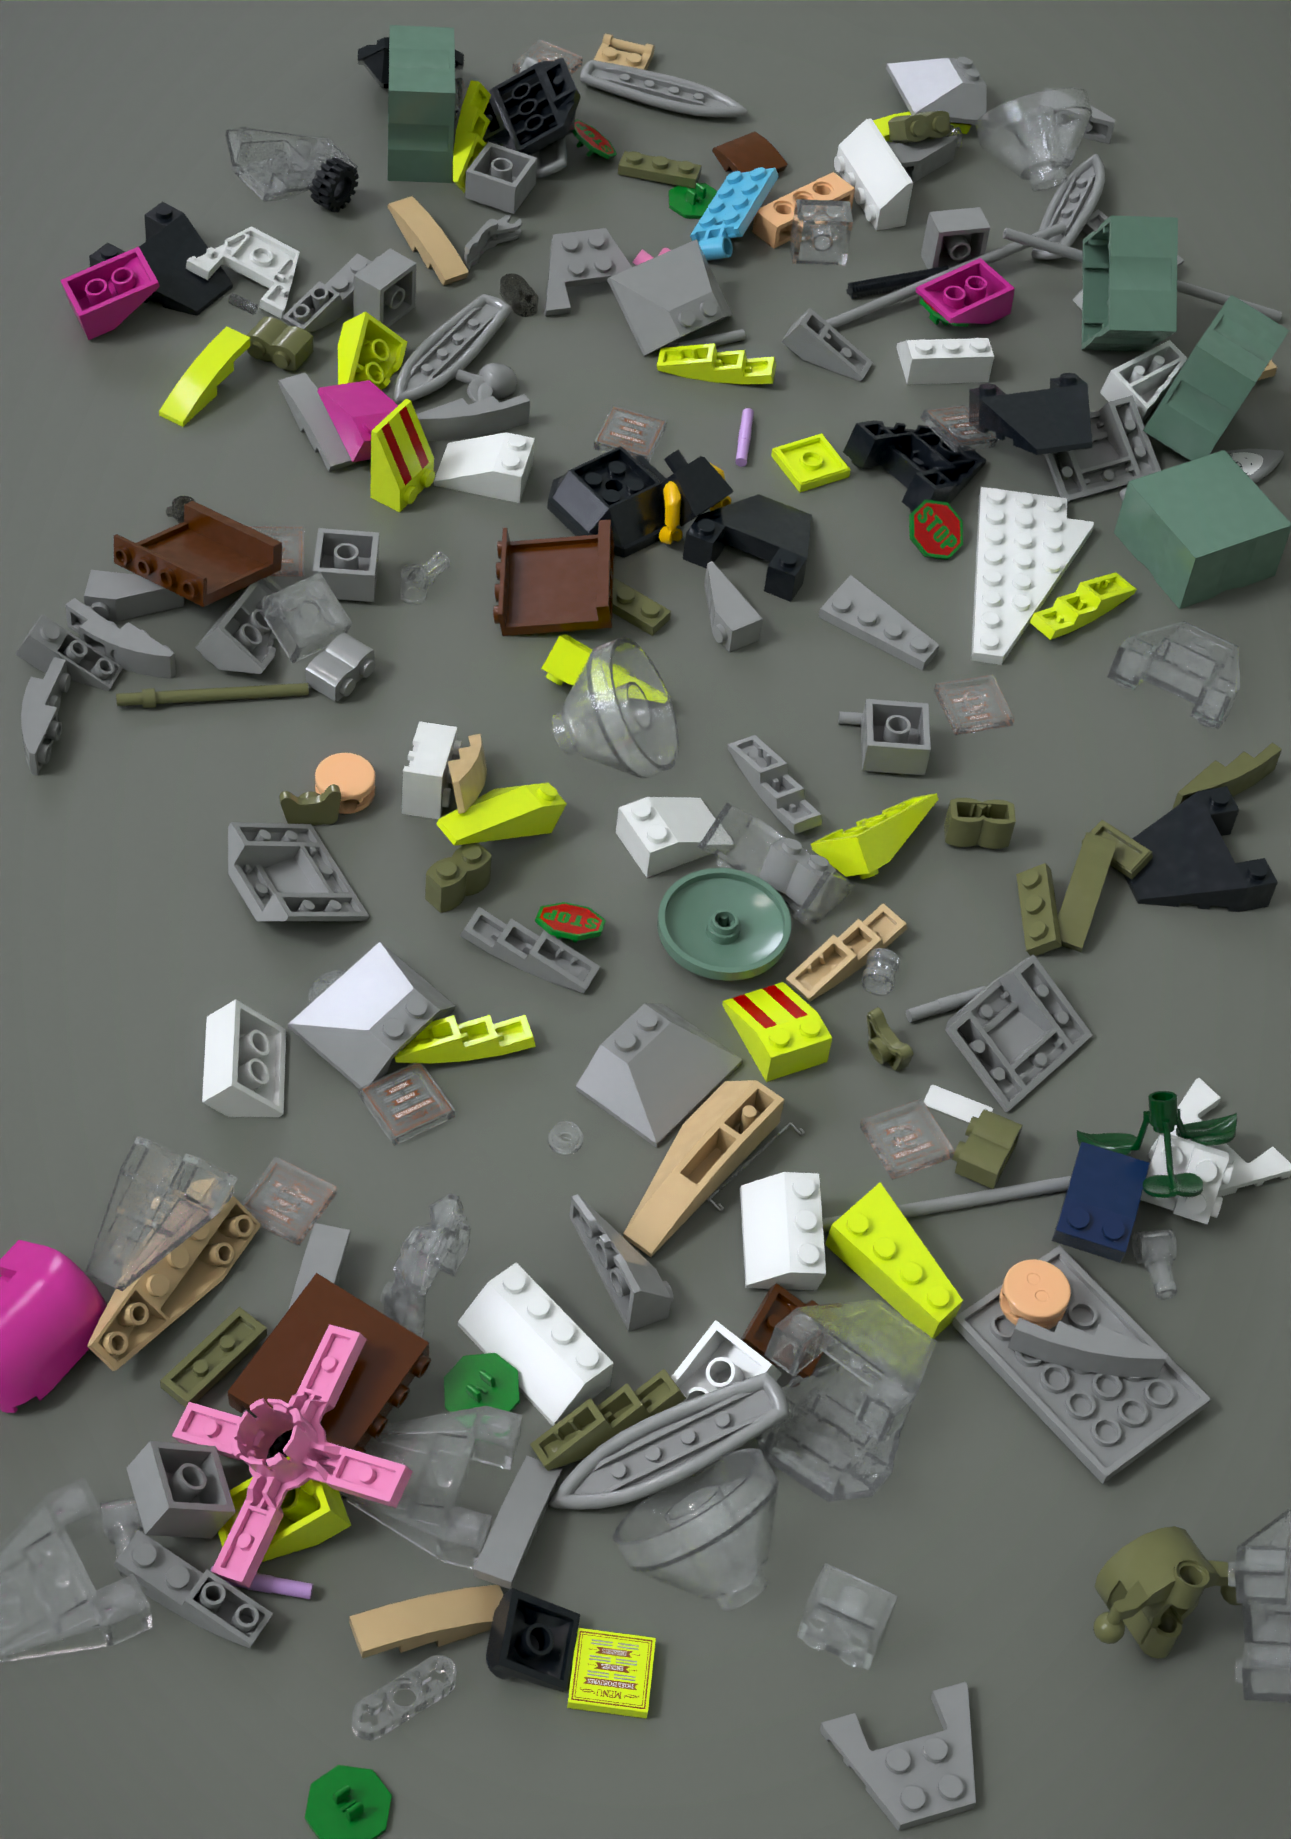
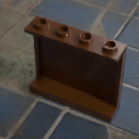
M191 501L184 504V522L144 540L134 543L118 534L114 535V563L205 607L280 571L282 566V542L197 502Z
M599 520L597 535L510 541L508 528H503L502 541L497 542L498 557L501 559V562H496L497 580H500V583L495 584V598L498 605L493 607L495 624H500L502 636L612 628L614 536L611 520Z
M316 1273L228 1390L229 1405L243 1413L245 1409L250 1411V1405L262 1398L265 1399L271 1408L273 1406L268 1403L267 1399H281L289 1403L292 1395L297 1393L329 1324L359 1332L367 1340L335 1408L325 1413L320 1423L326 1431L328 1443L366 1453L364 1447L372 1437L377 1439L382 1434L388 1423L386 1417L392 1408L396 1407L398 1409L406 1400L410 1392L408 1386L414 1377L421 1378L431 1363V1358H429V1342ZM292 1430L286 1431L285 1434L291 1437Z

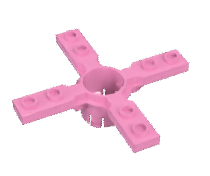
M329 1324L297 1393L292 1395L289 1403L281 1399H267L273 1408L266 1403L264 1398L256 1400L250 1405V1411L257 1418H254L247 1410L240 1417L192 1402L188 1403L172 1437L183 1444L216 1446L219 1455L243 1460L249 1466V1471L253 1476L248 1486L243 1506L211 1572L223 1580L250 1588L284 1516L281 1505L287 1492L304 1485L310 1479L325 1483L332 1489L397 1508L413 1471L400 1463L328 1443L326 1431L320 1423L324 1414L335 1408L367 1339L361 1333ZM292 1430L290 1440L283 1448V1452L290 1459L288 1460L280 1452L274 1457L266 1459L274 1441L286 1431Z

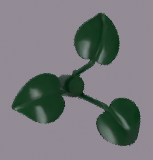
M1157 1091L1148 1096L1149 1111L1143 1112V1122L1137 1137L1126 1133L1088 1134L1077 1130L1079 1146L1082 1141L1130 1157L1131 1151L1140 1149L1150 1124L1155 1132L1164 1133L1167 1175H1154L1143 1181L1144 1192L1158 1198H1172L1178 1195L1181 1197H1195L1202 1193L1203 1181L1193 1173L1174 1174L1170 1132L1174 1131V1126L1177 1125L1176 1135L1178 1137L1190 1139L1205 1146L1225 1144L1232 1141L1236 1135L1237 1113L1183 1125L1180 1109H1177V1095L1169 1091Z

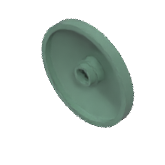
M709 868L682 877L666 891L659 907L657 928L663 947L679 965L692 973L709 979L736 981L760 975L772 968L782 958L789 943L791 915L782 896L761 878L736 869Z

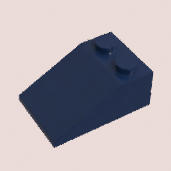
M1081 1141L1052 1241L1120 1263L1126 1253L1149 1162Z

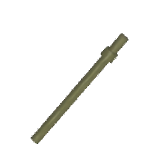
M308 683L155 691V688L142 689V692L117 693L116 701L117 706L143 705V708L156 707V704L307 696L309 695Z

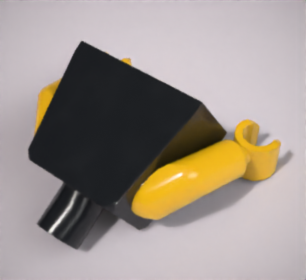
M679 449L664 459L673 474L661 482L665 502V525L667 526L660 530L659 539L662 543L669 545L672 543V540L678 542L683 538L682 531L677 528L679 524L682 527L708 509L712 511L731 504L729 495L734 492L725 481L722 469L708 462L703 456L688 464Z

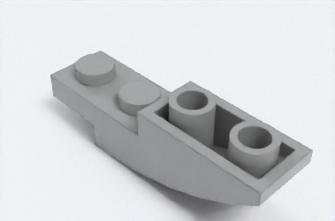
M357 253L326 284L319 281L282 317L283 321L308 332L316 331L336 321L354 307V275L357 271L370 264L371 261Z
M76 598L65 604L68 627L77 632L82 641L121 665L122 669L162 678H173L176 675L175 653L168 646L162 645L151 638L146 631L138 629L129 622L119 629L114 622L106 620L96 613L92 607L84 605Z
M54 657L44 678L30 677L25 690L21 710V726L26 761L33 775H38L43 763L47 764L49 762L51 746L54 740L58 741L61 736L62 722L58 721V711L63 692H68L71 684V674L67 673L66 659Z
M140 1530L136 1532L114 1564L116 1569L145 1587V1595L217 1636L251 1648L273 1615L271 1611L210 1570L206 1569L202 1573Z

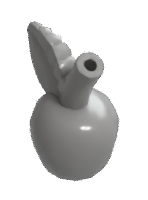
M500 363L484 365L479 371V375L458 369L455 380L469 384L467 394L474 403L492 396L496 399L506 398L514 393L517 384L514 370Z

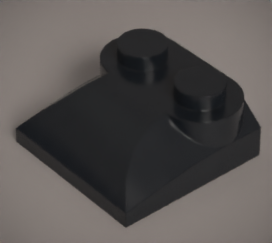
M514 1588L506 1591L493 1615L486 1652L488 1668L500 1679L516 1677L561 1692L567 1691L580 1614Z

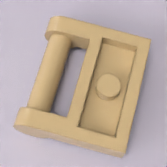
M605 33L594 60L647 70L654 55L655 45L647 43L645 46L613 38V35Z

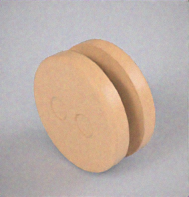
M333 754L321 761L316 769L315 792L321 795L330 785H338L341 792L339 814L359 812L369 806L374 799V768L368 760L357 754Z
M1036 1259L1024 1260L1012 1266L1007 1272L1000 1290L999 1303L1003 1314L1014 1325L1017 1324L1020 1317L1049 1330L1062 1320L1070 1301L1071 1288L1064 1273L1053 1264Z

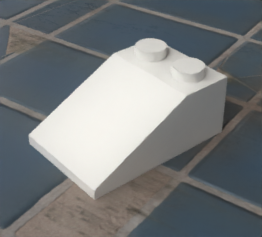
M505 432L450 442L447 444L437 471L434 486L520 503L533 465L535 438Z
M646 797L618 808L616 834L646 878L732 846V841L701 798Z
M715 1320L671 1378L686 1397L681 1402L683 1403L762 1373L771 1374L777 1381L782 1373Z

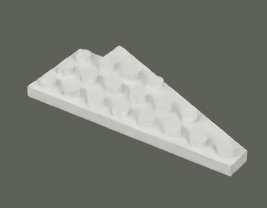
M981 487L978 509L971 661L1002 665L1030 624L1029 622L1033 614L1039 611L1091 535L1094 522L1067 518V498Z

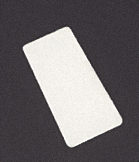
M936 1085L930 1086L923 1102L925 1106L966 1122H970L973 1116L979 1118L984 1109L990 1112L993 1111L992 1107Z

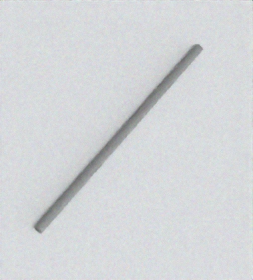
M1060 222L1031 235L1047 240L1064 233L1066 226L1063 222ZM1017 242L1009 243L825 321L834 329L912 297L917 294L915 292L916 287L978 258L990 264L1030 246Z
M1005 228L1003 232V239L1079 262L1083 261L1082 250L1010 228ZM1177 280V292L1220 305H1224L1230 297L1229 295ZM1240 299L1273 321H1280L1281 311Z
M1071 1175L897 1205L905 1218L1061 1192L1067 1190ZM842 1215L822 1218L823 1233L829 1232L831 1225Z

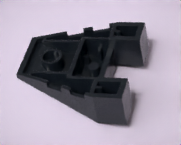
M162 201L144 215L146 242L139 246L160 285L144 303H147L149 299L163 303L164 308L198 316L233 288V283L221 266L208 280L186 269L187 260L192 256L198 258L205 254L208 247L184 212ZM107 242L89 256L90 267L120 255L125 251Z
M1063 373L1058 378H1050V389L1005 394L999 387L991 383L981 384L979 388L969 389V422L980 432H996V438L1002 441L1005 440L1006 436L1013 439L1014 446L1035 455L1092 448L1088 384L1075 373Z
M876 420L856 423L843 453L859 468L865 469L882 466L908 489L901 502L910 508L911 513L924 500L948 502L950 504L987 461L968 444L961 442L960 440L962 439L948 428L918 425L916 430L905 429L906 425L904 423H896L894 427H885L883 421Z
M757 494L698 515L686 532L683 560L707 569V563L711 561L714 563L726 545L732 546L770 561L767 568L764 592L791 602L804 581L812 515Z
M1227 786L1197 791L1132 838L1152 851L1153 858L1133 879L1124 875L1138 904L1179 907L1180 903L1197 904L1198 909L1207 910L1210 909V906L1228 907V911L1243 912L1269 906L1278 882L1266 859L1262 858L1235 863L1222 836L1231 834L1239 812V808Z

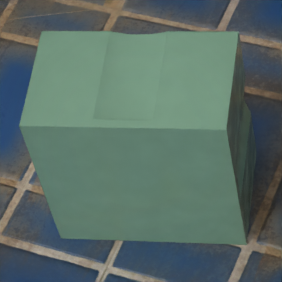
M390 25L388 181L452 183L455 117L454 28Z
M1111 215L1100 225L1097 231H1092L1083 239L1081 350L1146 352L1177 332L1178 218Z
M1231 294L1193 349L1143 431L1190 461L1209 455L1290 330Z
M1225 450L1128 481L1114 534L1132 555L1151 572L1156 583L1179 609L1213 598L1226 590L1242 588L1275 576L1291 531V522Z

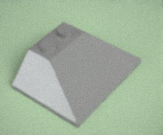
M958 57V59L941 58L887 63L886 70L911 115L919 112L946 111L949 113L950 122L985 126L987 85L970 59Z
M697 239L607 279L643 356L659 350L694 331L716 324L733 315Z
M1133 395L1110 401L1100 410L1090 412L1092 448L1044 454L1061 498H1067V502L1127 486L1128 481L1161 471L1148 434L1143 431L1145 427Z
M230 823L228 826V875L256 921H367L369 918L368 913L311 824Z
M379 942L288 1023L287 1027L365 1094L363 1089L377 1083L388 1072L392 1059L432 1021L447 1017L455 1010L456 1006L385 945Z
M1034 954L991 982L948 1020L945 1027L947 1034L1005 1112L1010 1111L1093 1036Z
M644 1003L599 1046L577 1083L576 1090L657 1148L742 1064L743 1059L664 1004Z

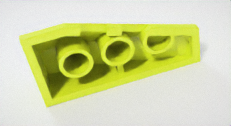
M366 311L344 322L338 342V385L370 380L382 391L390 383L389 379L394 372L398 371L402 366L407 341Z
M567 634L558 637L541 668L548 672L545 676L547 679L560 686L565 682L570 685L661 703H667L671 697L635 675H628L627 671L618 664L600 659V653Z
M550 783L498 788L478 797L466 812L458 813V809L439 818L436 825L454 846L552 833L567 803Z
M937 793L912 797L883 810L880 815L857 821V826L845 831L843 829L834 831L811 843L812 850L819 856L826 858L829 864L845 877L859 875L860 879H866L879 873L878 868L892 860L938 801Z

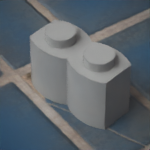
M344 632L338 635L325 651L319 653L305 669L306 683L333 701H339L343 696L347 697L353 692L357 682L372 674L375 668L374 650Z
M782 838L771 845L759 878L770 884L774 889L786 893L797 904L813 910L823 904L836 870L829 864L826 858L819 855H810L802 848L801 843L798 841Z

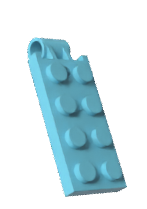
M760 167L743 173L735 171L726 177L690 235L692 241L697 239L707 261L731 257L733 248L730 238L742 237L779 177L776 168L765 169Z

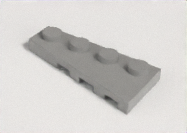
M852 575L844 581L820 608L819 618L922 671L938 653V643Z

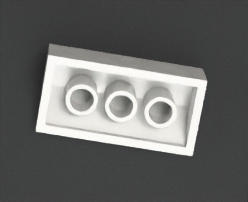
M871 118L866 119L839 144L837 156L834 158L835 170L840 173L846 182L855 188V201L861 206L866 219L871 222L876 231L905 226L913 181Z
M517 1262L487 1282L458 1321V1326L484 1354L496 1353L518 1370L519 1391L552 1426L589 1398L593 1399L611 1384L614 1363Z

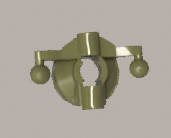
M1176 1526L1159 1528L1146 1533L1122 1547L1106 1562L1097 1575L1095 1588L1110 1612H1103L1095 1619L1093 1627L1095 1636L1103 1643L1115 1644L1122 1639L1126 1625L1145 1654L1157 1659L1165 1658L1170 1654L1182 1632V1620L1189 1616L1197 1607L1204 1589L1212 1586H1221L1220 1592L1226 1602L1230 1605H1243L1251 1596L1252 1588L1249 1580L1254 1573V1568L1248 1563L1233 1565L1224 1561L1207 1560L1187 1531Z

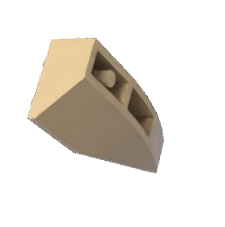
M757 1080L725 1081L680 1128L625 1229L623 1238L649 1257H652L780 1123L784 1098Z
M215 1176L189 1181L129 1266L101 1315L87 1347L112 1371L118 1370L217 1286L228 1274L261 1227V1224Z

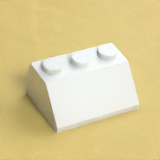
M989 338L920 339L897 343L896 348L907 385L989 382L994 360Z
M236 999L207 1016L202 1103L227 1117H280L284 1115L286 1029Z
M782 1172L741 1185L740 1198L745 1288L770 1289L777 1283L786 1290L816 1291L826 1275L819 1173Z

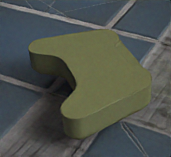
M330 785L321 795L312 791L305 792L299 797H296L289 791H283L279 795L280 804L288 824L330 825L338 820L341 792L338 785Z
M879 1007L868 1012L867 1025L870 1038L868 1046L873 1057L880 1064L888 1062L895 1071H900L907 1067L913 1057L911 1047L908 1044L902 1043L888 1026L884 1013Z

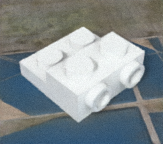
M1164 1133L1159 1134L1146 1179L1154 1175H1167ZM1171 1135L1174 1174H1196L1203 1181V1191L1195 1197H1181L1178 1195L1172 1198H1158L1148 1195L1143 1190L1140 1200L1173 1210L1175 1215L1208 1225L1210 1216L1218 1217L1223 1198L1217 1196L1221 1183L1228 1185L1234 1165L1228 1163V1152Z

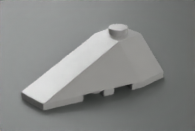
M269 576L247 586L195 648L218 670L261 674L275 656L276 648L273 647V644L279 632L276 624L277 618L281 615L284 590Z
M578 1194L571 1196L569 1217L628 1332L668 1318L670 1305L674 1299L669 1283L662 1281L656 1268Z

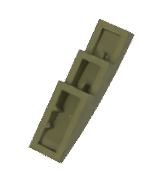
M1272 742L1255 758L1243 751L1226 767L1215 760L1178 792L1172 810L1197 791L1227 786L1232 797L1274 771L1282 749Z
M1086 832L1058 915L1061 944L1063 947L1082 952L1117 841Z
M663 1369L635 1391H633L628 1383L598 1406L589 1398L530 1445L543 1466L549 1471L587 1457L598 1446L619 1432L650 1416L678 1405L686 1397L667 1371Z

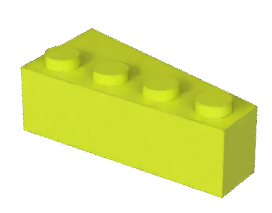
M881 1182L831 1225L825 1245L930 1342L953 1322L963 1299Z

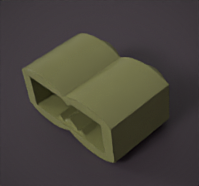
M946 111L919 112L914 115L897 116L888 121L890 141L896 143L919 142L927 138H941L951 132L950 117Z
M263 317L246 335L250 337V347L247 349V352L252 357L262 361H272L279 368L288 371H296L313 353L312 334L300 327L287 326L284 322L273 317Z
M955 798L950 800L944 823L945 843L958 847L974 845L990 849L1008 847L1016 822L1014 804L996 799L984 802L972 798Z
M471 843L460 846L453 853L452 857L435 862L426 872L425 899L440 913L459 906L465 896L479 893L490 882L492 855L479 843Z
M986 1109L982 1111L979 1118L973 1116L965 1133L968 1139L966 1143L963 1141L958 1143L952 1160L957 1162L955 1173L994 1189L1017 1145L1023 1125Z

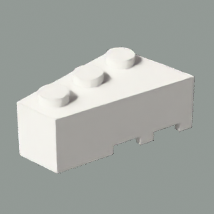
M1169 340L1112 369L1100 393L1108 402L1133 395L1141 419L1144 422L1163 399L1188 358Z
M419 721L413 739V751H409L408 754L410 763L409 766H404L402 814L439 819L441 818L443 807H449L451 788H447L448 783H452L448 761L460 759L458 749L462 748V741L457 740V727Z

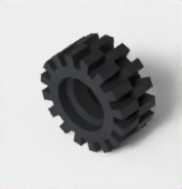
M332 157V160L330 158L326 160V164H321L320 171H316L317 177L312 180L314 186L310 188V192H312L311 198L315 203L331 212H339L340 208L344 209L346 207V202L350 203L351 194H355L354 187H358L356 180L359 178V175L353 166Z

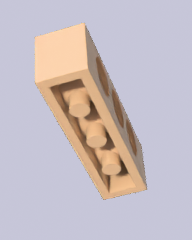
M832 172L760 207L754 217L752 232L775 249L852 209L855 188Z

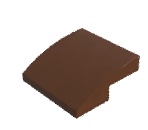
M755 131L714 147L712 150L726 172L732 170L733 172L740 171L743 173L763 167L765 169L776 168L777 173L784 171L788 165L776 148Z
M776 1283L769 1289L741 1340L771 1364L794 1375L808 1379L841 1321L815 1301L811 1300L804 1304Z

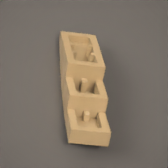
M413 196L388 204V209L412 252H419L428 269L433 267L443 286L467 278L469 271L456 249L431 215Z
M481 734L468 736L470 746L458 749L460 759L448 761L458 813L466 812L476 801L486 781L487 767Z
M883 903L863 922L860 919L856 920L838 938L832 935L786 978V981L811 1002L834 988L882 952L907 930V923Z
M488 1585L430 1594L349 1616V1624L362 1659L396 1647L399 1648L400 1653L435 1641L437 1646L440 1647L491 1630L493 1615L503 1597V1592L499 1585Z

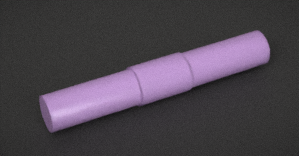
M745 408L742 412L736 454V465L740 467L746 466L754 415V411L750 408Z
M256 1573L250 1588L226 1581L232 1586L248 1590L309 1600L313 1592L312 1583L278 1578Z

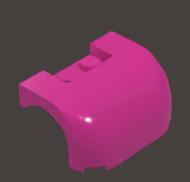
M18 1240L0 1259V1409L5 1413H16L18 1410L16 1406L26 1403L35 1396L41 1401L89 1350L87 1347L89 1340L107 1306L97 1287L71 1259L53 1248L23 1240Z

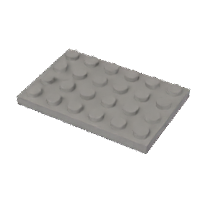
M1060 1245L1038 1259L1056 1266L1069 1281L1071 1297L1061 1322L1091 1335H1094L1098 1324L1163 1351ZM1002 1285L954 1317L953 1327L1102 1484L1208 1407L1211 1398L1168 1355L1158 1378L1120 1377L1080 1371L1045 1362L1008 1348L1016 1325L1011 1323L1001 1310L999 1294ZM1056 1326L1053 1327V1328H1051V1329H1049V1330L1054 1332L1055 1329H1056Z

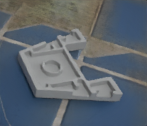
M606 228L554 234L552 236L545 316L570 313L571 305L566 287L608 282L607 279L632 268Z
M966 1682L932 1692L930 1698L944 1731L872 1751L869 1749L855 1713L821 1723L820 1732L827 1742L829 1740L843 1756L845 1765L855 1771L866 1785L865 1790L898 1831L971 1810L976 1804L969 1692Z

